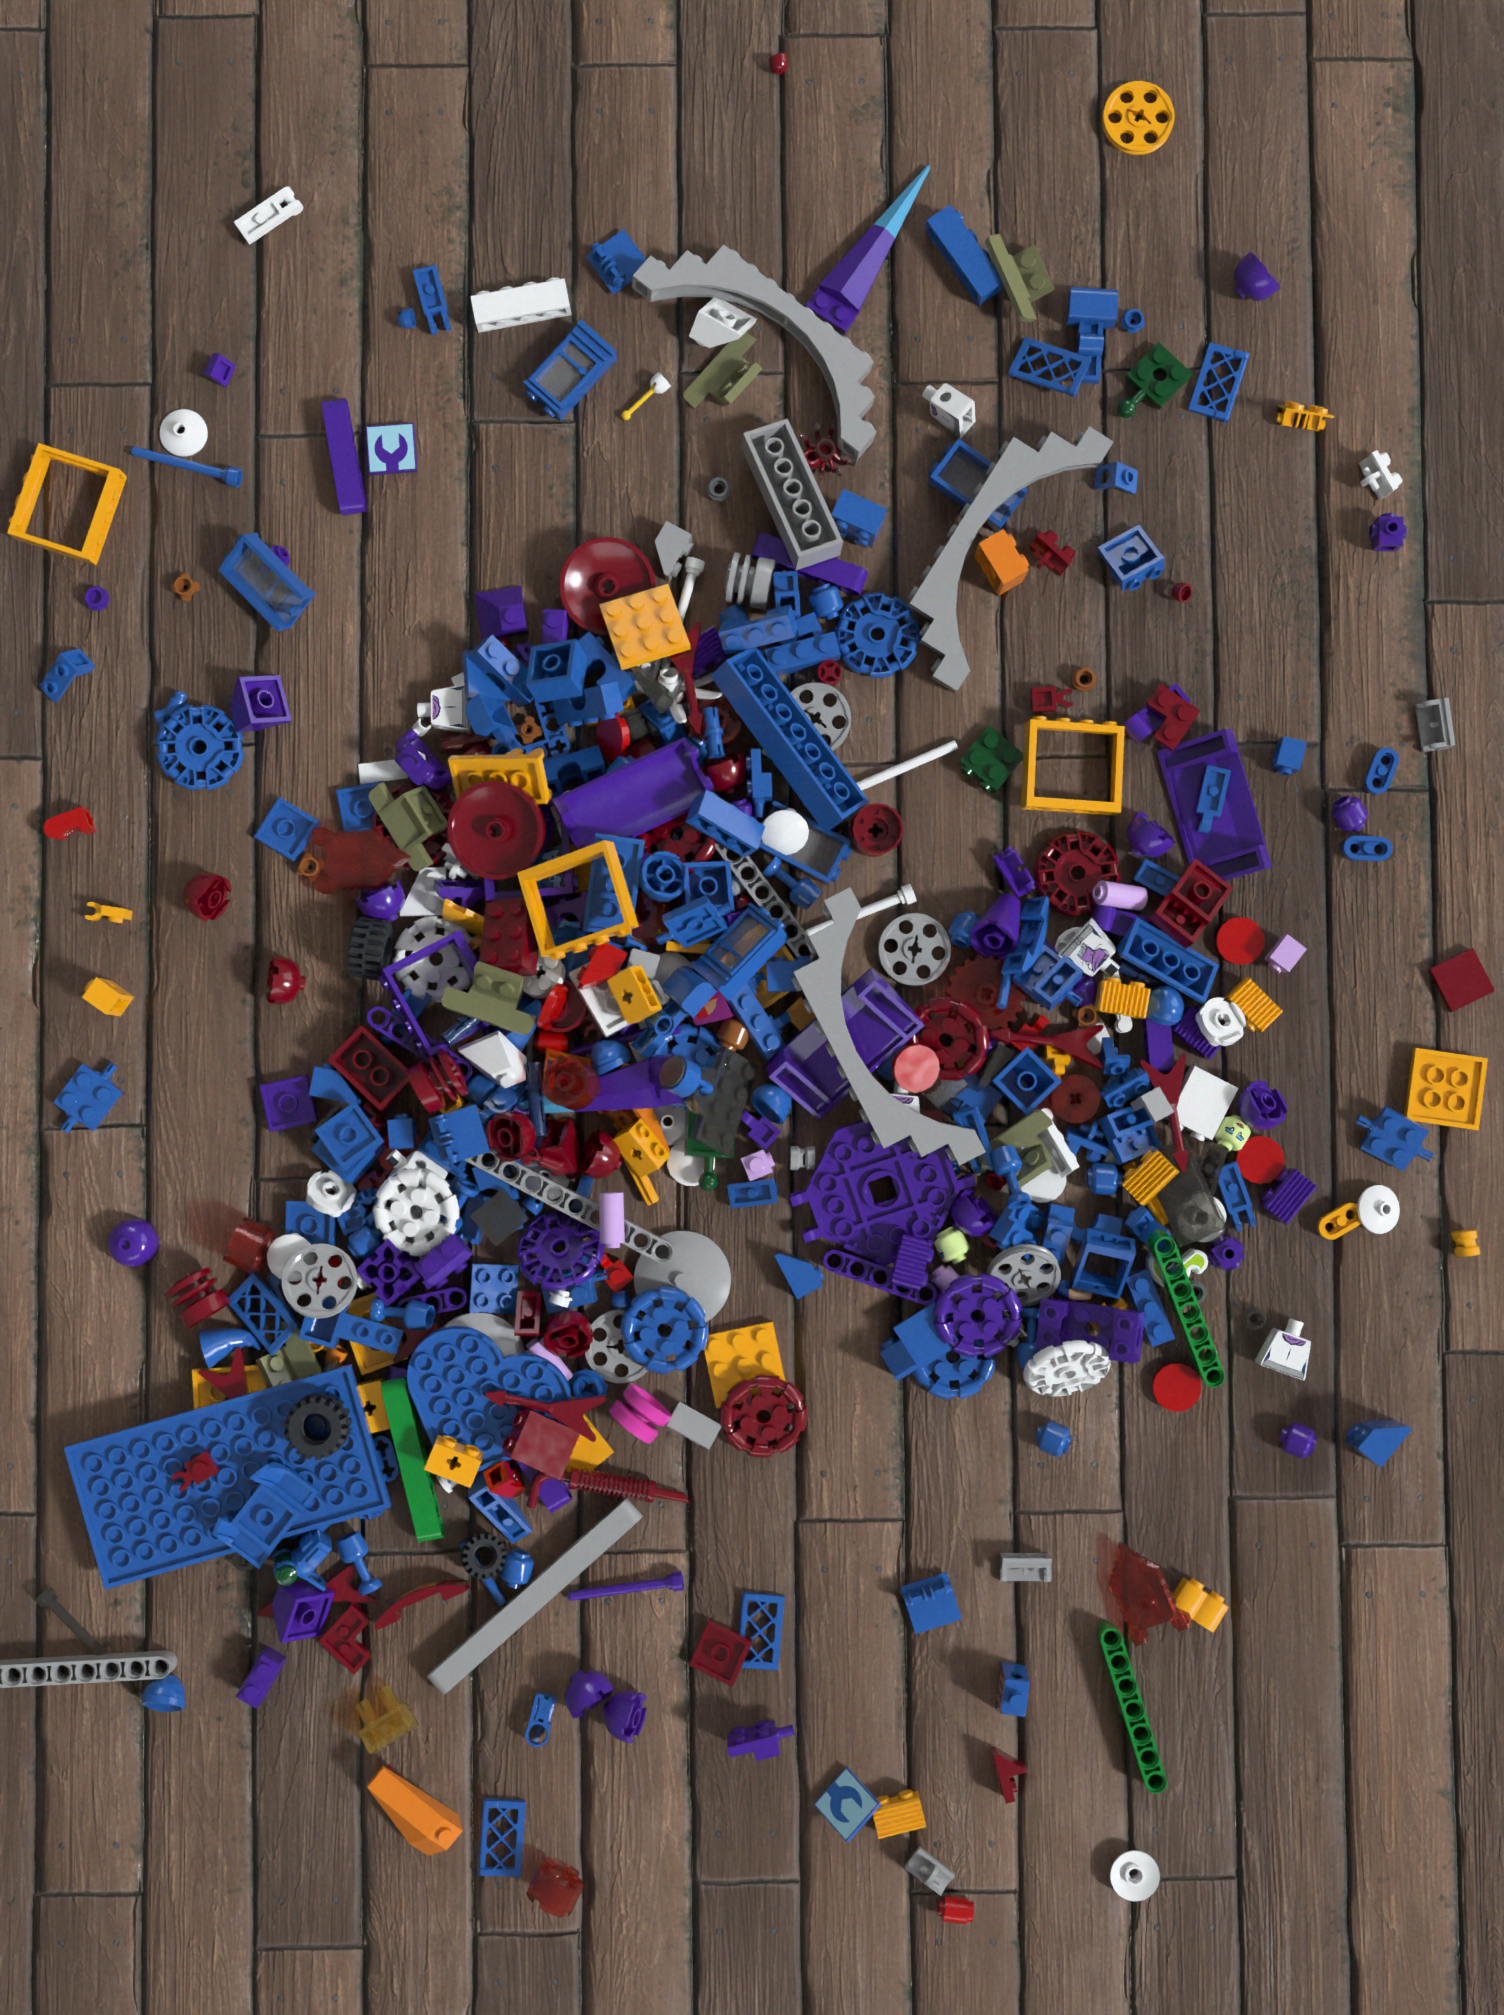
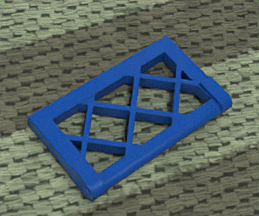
M1025 337L1009 369L1008 376L1075 397L1091 363V358ZM1029 348L1041 351L1030 357L1026 354ZM1051 354L1063 359L1049 364L1046 355ZM1043 356L1047 366L1034 371L1030 362ZM1073 361L1081 365L1079 369L1071 371L1068 362ZM1028 363L1031 373L1027 374L1019 371L1020 366ZM1065 363L1069 373L1056 378L1052 369ZM1049 370L1053 380L1049 381L1037 377V375ZM1068 378H1072L1073 381L1070 387L1058 384Z
M1210 342L1188 411L1227 423L1250 354ZM1213 353L1220 354L1223 358L1222 361L1214 365L1210 363ZM1232 359L1240 361L1238 371L1234 372L1229 362ZM1225 363L1231 374L1220 380L1214 368ZM1210 371L1216 382L1204 387L1206 374ZM1233 378L1234 383L1231 393L1227 394L1222 383ZM1218 385L1224 397L1212 402L1207 390ZM1201 393L1204 394L1209 403L1206 406L1197 404ZM1226 400L1225 411H1218L1215 405Z
M253 1272L229 1297L231 1303L228 1305L271 1356L300 1327L298 1321L281 1301L277 1299L256 1272ZM253 1284L260 1290L261 1295H251ZM242 1297H245V1311L237 1303ZM251 1298H261L260 1312H250ZM266 1299L276 1309V1313L265 1312ZM250 1315H260V1329L250 1319ZM265 1315H275V1330H265ZM281 1316L289 1325L285 1330H280ZM265 1333H275V1341L272 1344L265 1337Z
M742 1592L739 1633L745 1636L746 1622L750 1621L757 1629V1632L750 1639L753 1640L761 1634L768 1643L759 1653L751 1646L750 1649L755 1656L752 1659H745L742 1668L778 1671L785 1595ZM748 1601H756L760 1607L748 1615ZM769 1603H777L776 1616L774 1617L765 1608ZM763 1609L771 1620L759 1628L752 1620V1617ZM774 1623V1640L771 1642L762 1631ZM771 1647L773 1649L772 1661H764L760 1656Z
M483 1798L478 1875L521 1877L526 1800ZM489 1808H497L501 1813L490 1822L488 1819ZM510 1809H518V1821L516 1823L506 1813ZM502 1816L512 1825L503 1835L493 1825ZM489 1828L499 1837L490 1846L487 1845V1832ZM515 1828L517 1839L516 1846L513 1848L505 1837ZM502 1840L510 1849V1852L500 1860L492 1848ZM488 1852L497 1861L494 1866H485L486 1854ZM514 1854L515 1867H507L503 1862Z

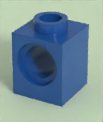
M1286 736L1280 738L1277 741L1271 768L1277 769V773L1287 776L1298 772L1301 768L1307 742Z
M408 1114L394 1115V1120H387L389 1150L418 1148L416 1119L409 1118Z

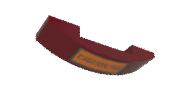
M441 1580L410 1590L395 1600L384 1611L374 1625V1628L379 1630L399 1621L402 1616L400 1609L439 1592L444 1601L462 1594L468 1590L469 1582L464 1580Z

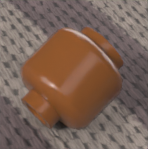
M737 1016L724 1019L716 1033L719 1039L718 1043L733 1052L736 1049H744L750 1038L746 1027Z

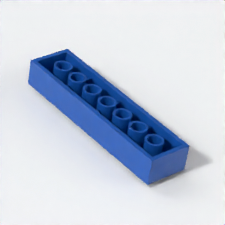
M757 647L747 649L726 660L711 675L718 688L728 699L825 833L854 815L870 802Z

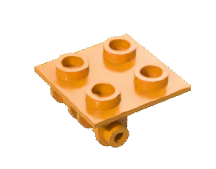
M1286 401L1285 405L1278 404L1277 406L1283 409L1282 413L1278 412L1276 416V422L1280 423L1281 426L1293 427L1294 422V428H1297L1301 414H1303L1301 429H1305L1306 426V429L1318 432L1319 429L1324 430L1326 420H1322L1323 417L1334 418L1333 415L1327 413L1328 409L1320 406L1309 405L1308 409H1304V405L1291 401Z
M585 1414L583 1418L595 1434L596 1441L592 1442L581 1434L579 1435L565 1468L567 1472H570L572 1466L579 1467L580 1470L584 1468L585 1471L589 1469L590 1472L614 1453L613 1449Z

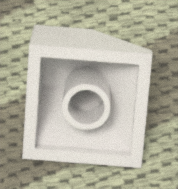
M713 298L698 311L689 337L701 346L715 347L738 340L756 323L757 319L724 300Z
M499 1030L458 1048V1051L485 1077L503 1088H508L526 1080L525 1063H527V1057Z

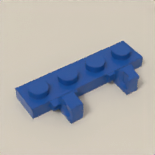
M760 971L756 972L727 1002L740 1022L746 1027L750 1038L762 1057L770 1059L786 1045L779 1034L783 1032L781 1027L788 1023L791 1017L787 1011H780L777 1017H772L771 1014L767 1015L755 997L757 993L755 988L759 986L760 981L766 980L764 974Z

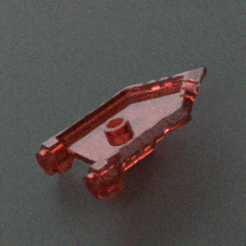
M318 827L312 830L313 844L325 846L327 875L316 878V890L322 894H330L332 891L338 890V888L342 890L347 888L363 889V887H367V889L379 888L387 881V878L392 876V873L398 871L397 868L400 869L412 858L400 848H396V845L393 843L390 844V841L384 839V836L376 830H363L362 832H358V830H353V832L337 831V833H333V831L326 827Z
M1119 1542L1115 1556L1117 1560H1114L1113 1565L1115 1567L1112 1569L1113 1574L1110 1577L1109 1587L1117 1600L1116 1603L1120 1607V1612L1123 1613V1619L1127 1623L1130 1642H1134L1135 1646L1148 1642L1147 1636L1149 1633L1147 1629L1171 1621L1173 1628H1177L1178 1632L1192 1626L1190 1623L1192 1620L1188 1612L1176 1606L1177 1602L1172 1597V1591H1169L1170 1587L1165 1582V1575L1161 1567L1147 1560L1146 1557L1140 1556L1141 1554L1135 1553L1134 1550L1127 1547L1124 1543Z

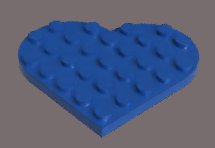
M465 1326L445 1327L425 1337L414 1350L407 1370L408 1388L432 1446L438 1435H447L455 1438L458 1443L465 1446L470 1444L478 1447L484 1455L477 1472L492 1467L502 1460L508 1461L511 1459L501 1455L503 1451L502 1445L505 1438L510 1435L515 1415L523 1408L505 1403L503 1406H499L486 1398L485 1392L505 1389L507 1394L548 1403L572 1399L568 1381L555 1364L541 1356L530 1353H515L504 1356L498 1345L489 1336L479 1330ZM528 1409L565 1426V1424L553 1418L547 1412ZM454 1456L452 1461L456 1462L458 1457Z

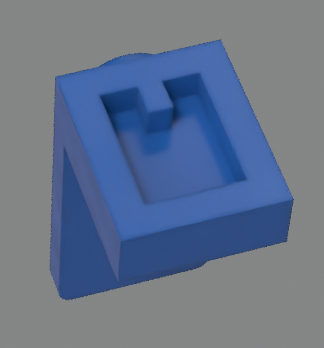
M80 648L60 653L39 687L54 703L58 702L76 676L92 672L95 664Z
M658 696L648 699L637 707L638 711L657 729L663 747L683 737L687 738L682 723H677L674 720L669 707Z

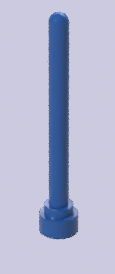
M135 446L130 449V453L133 456L221 478L228 486L238 488L242 482L243 471L240 468L231 466L230 468L221 469Z

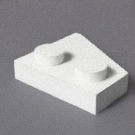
M426 867L420 870L400 911L401 917L442 916L443 905L446 899L439 897L433 887L434 879L447 880L446 867Z

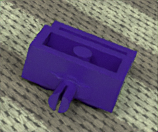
M761 1720L752 1727H735L728 1733L727 1749L729 1757L753 1751L756 1761L780 1755L781 1738L795 1735L793 1725L778 1728L775 1721Z

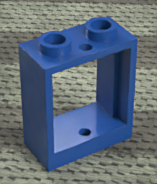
M1087 1228L1072 1270V1288L1082 1292H1091L1105 1297L1120 1299L1136 1255L1135 1239ZM1092 1252L1121 1259L1115 1278L1083 1271L1088 1253Z

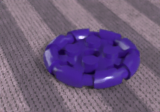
M554 1210L555 1213L543 1214L526 1227V1233L520 1237L518 1242L517 1259L521 1262L519 1267L522 1273L534 1285L537 1283L542 1285L543 1289L558 1291L567 1290L568 1286L574 1284L578 1286L596 1272L594 1268L602 1261L604 1244L600 1243L599 1231L560 1210ZM558 1223L559 1227L549 1228V1224ZM578 1224L576 1228L571 1225ZM535 1236H539L537 1241L533 1240ZM587 1237L591 1238L590 1241H587V1242H584V1241H583L584 1238H587ZM557 1245H566V1249L563 1252H554V1248ZM536 1254L537 1258L530 1260L531 1255ZM583 1256L589 1258L586 1263L581 1261ZM544 1268L549 1271L546 1276L542 1274ZM572 1271V1275L563 1277V1274H568Z
M981 1273L980 1276L963 1275L951 1281L949 1287L945 1291L942 1290L939 1294L933 1311L936 1315L934 1326L943 1343L951 1345L954 1352L973 1358L975 1355L992 1356L1004 1350L1006 1344L1010 1340L1013 1341L1017 1336L1022 1322L1019 1313L1022 1310L1021 1303L1015 1291L1011 1287L1008 1288L1004 1285V1281L998 1277ZM981 1285V1290H972V1286ZM999 1292L1001 1296L996 1300L992 1295ZM956 1293L962 1296L958 1301L952 1298ZM979 1309L984 1312V1316L976 1320L971 1317V1313ZM1002 1311H1009L1010 1316H1002ZM953 1313V1318L946 1319V1314ZM998 1329L1004 1332L999 1338L996 1336ZM957 1330L961 1335L958 1339L953 1336ZM974 1339H983V1345H974Z

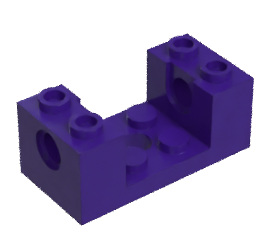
M1052 1297L1042 1298L1035 1348L1044 1349L1051 1345L1057 1347L1063 1345L1062 1342L1085 1340L1087 1344L1094 1342L1104 1347L1109 1353V1360L1136 1363L1140 1361L1145 1311ZM1090 1322H1095L1099 1325L1100 1331L1098 1335L1092 1336L1088 1333L1087 1325Z

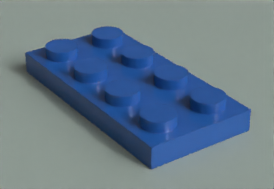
M595 833L594 844L603 840L614 842L635 912L645 840ZM605 856L593 860L591 863L582 930L588 932H598L624 922ZM632 933L629 934V935H627V936H623V937H630V938H631V937H632Z

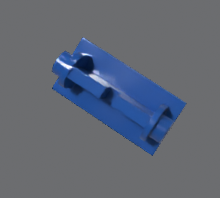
M1135 1068L1121 1077L1124 1084L1120 1085L1115 1080L1102 1087V1091L1099 1094L1106 1101L1110 1111L1152 1087L1146 1071L1142 1068L1138 1070Z

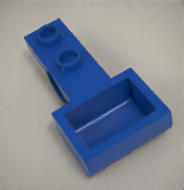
M1069 287L1066 325L1078 326L1076 353L1091 358V363L1081 383L1099 384L1101 356L1104 346L1103 328L1113 329L1117 321L1118 290ZM1076 363L1075 370L1079 369L1081 364Z
M477 694L468 701L465 712L475 734L497 741L491 755H506L507 752L517 748H521L524 753L522 745L514 736L518 731L504 702L481 694Z
M688 966L677 968L661 986L663 992L671 1001L664 1009L645 1019L648 1027L631 1044L646 1059L658 1050L660 1044L674 1032L675 1028L687 1014L694 1018L718 991L712 984Z
M326 1297L322 1301V1306L325 1309H332L336 1305V1300L333 1297ZM349 1304L344 1310L331 1317L318 1319L305 1316L298 1336L299 1339L332 1349L337 1347L339 1338H343L389 1353L398 1354L405 1330L374 1322L366 1317L347 1313Z

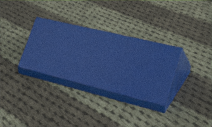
M1137 917L1117 946L1120 957L1201 1004L1206 1003L1219 965L1189 947L1184 949L1167 934Z

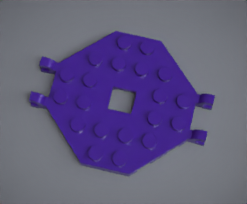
M863 1120L835 1129L806 1190L796 1191L789 1195L793 1207L809 1201L818 1226L816 1227L812 1226L802 1229L805 1243L823 1237L885 1266L894 1263L900 1238L903 1234L930 1241L933 1245L934 1239L939 1229H941L959 1191L975 1186L976 1182L972 1172L956 1179L950 1159L945 1151L948 1148L947 1144L923 1157L918 1152L915 1154L912 1152L907 1142L911 1139L910 1136L883 1148L881 1144L876 1146L870 1134L873 1131L870 1122L864 1123ZM888 1175L891 1176L898 1196L875 1204L868 1182Z

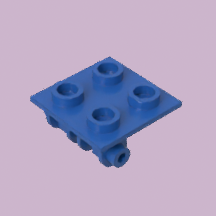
M624 229L604 244L594 243L590 248L592 252L585 256L613 295L632 282L633 275L646 261V258Z
M974 1073L972 1076H965L964 1080L952 1082L936 1105L952 1117L953 1112L956 1110L977 1105L984 1124L985 1119L1004 1095Z
M476 1104L428 1119L442 1166L490 1152Z
M472 1264L469 1313L516 1314L519 1265Z
M947 1572L901 1586L915 1634L962 1619Z

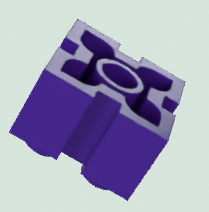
M389 1239L375 1251L377 1254L367 1258L356 1269V1272L368 1285L374 1283L378 1287L374 1293L387 1307L399 1301L411 1289L410 1286L423 1278L415 1267V1263H419V1256L413 1258L409 1252L400 1251Z

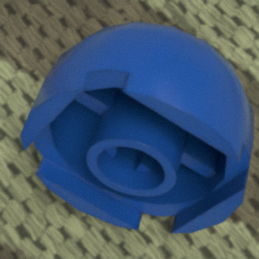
M667 851L656 852L642 864L639 873V885L650 899L658 902H668L679 897L687 887L689 881L688 868L679 861L680 858L677 855Z

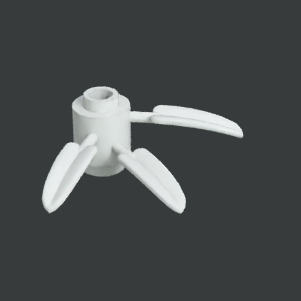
M664 668L658 676L659 699L668 705H672L669 709L677 723H685L687 719L683 706L677 704L683 699V691H685L682 676L676 668ZM714 672L703 675L698 679H693L697 698L716 699L722 695V692L698 689V687L714 681L711 678Z

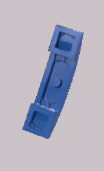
M1047 896L1025 900L1020 915L1024 925L1018 940V946L1014 953H1007L1001 970L1003 975L1025 972L1037 960L1042 950L1048 927L1049 899Z

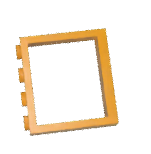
M38 443L35 454H31L29 471L23 477L24 486L21 494L16 498V509L13 517H10L8 521L10 526L7 533L15 540L97 565L127 476L120 469ZM51 459L107 477L82 552L25 533Z
M1044 716L1032 717V719L1024 724L1021 809L1111 816L1121 813L1125 726H1117V722L1112 721L1103 722L1101 725L1094 724L1093 720H1079V723L1070 722L1069 718H1056V721H1048L1047 717ZM1037 729L1113 735L1110 802L1034 797Z
M603 840L517 873L541 957L552 958V961L565 958V953L573 951V953L585 951L588 949L587 945L607 943L610 941L609 937L615 935L617 937L627 936L632 933L631 929L639 927L614 842ZM605 856L624 922L555 947L536 881Z

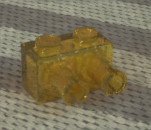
M389 1684L375 1693L386 1711L383 1716L377 1717L368 1698L361 1701V1704L358 1703L354 1706L365 1725L358 1733L369 1754L380 1752L419 1726L408 1703H398Z

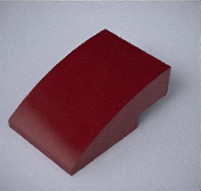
M1195 858L1169 889L1148 920L1184 949H1187L1196 941L1204 927L1211 922L1233 887Z

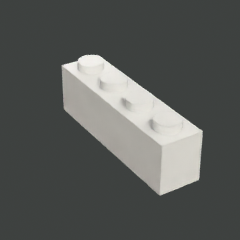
M550 278L543 283L528 282L521 287L513 288L507 286L499 291H481L471 296L475 323L479 333L572 315L565 279Z

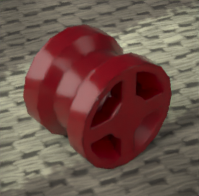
M833 660L822 662L817 673L819 683L832 687L837 685L842 672L840 665Z

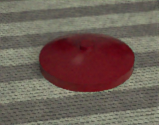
M614 537L594 538L579 545L567 557L559 578L561 601L569 616L582 628L601 635L609 634L599 604L656 588L654 572L646 556L633 544Z
M486 781L468 788L455 801L448 818V840L455 857L467 870L487 879H506L528 869L538 858L545 840V822L537 802L527 791L506 781Z

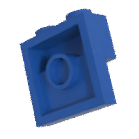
M1140 525L1097 547L1098 554L1109 567L1110 575L1122 591L1127 589L1130 591L1136 590L1140 587L1143 580L1149 577L1155 579L1163 572L1164 557Z
M1032 1204L1019 1209H1009L1006 1206L989 1236L997 1240L994 1245L1002 1250L1023 1244L1037 1245L1040 1238L1034 1234L1041 1226L1047 1214ZM1025 1254L1022 1257L1028 1260L1031 1254Z

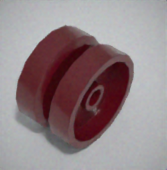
M565 978L562 985L568 989L567 992H564L567 997L565 1001L566 1007L564 1010H561L558 1018L555 1020L551 1019L549 1022L552 1025L549 1029L551 1031L568 1032L580 1026L587 1017L589 1009L570 979ZM546 997V998H535V1000H534V1001H536V1000L541 1001V1010H542V1007H543V1005H544V1003H545L547 997Z

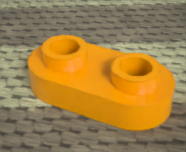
M1344 1203L1322 1216L1317 1222V1232L1325 1239L1334 1240L1359 1226L1361 1222L1357 1212L1358 1204ZM1349 1210L1353 1213L1351 1219L1346 1217V1212ZM1330 1222L1332 1229L1326 1231L1325 1225Z

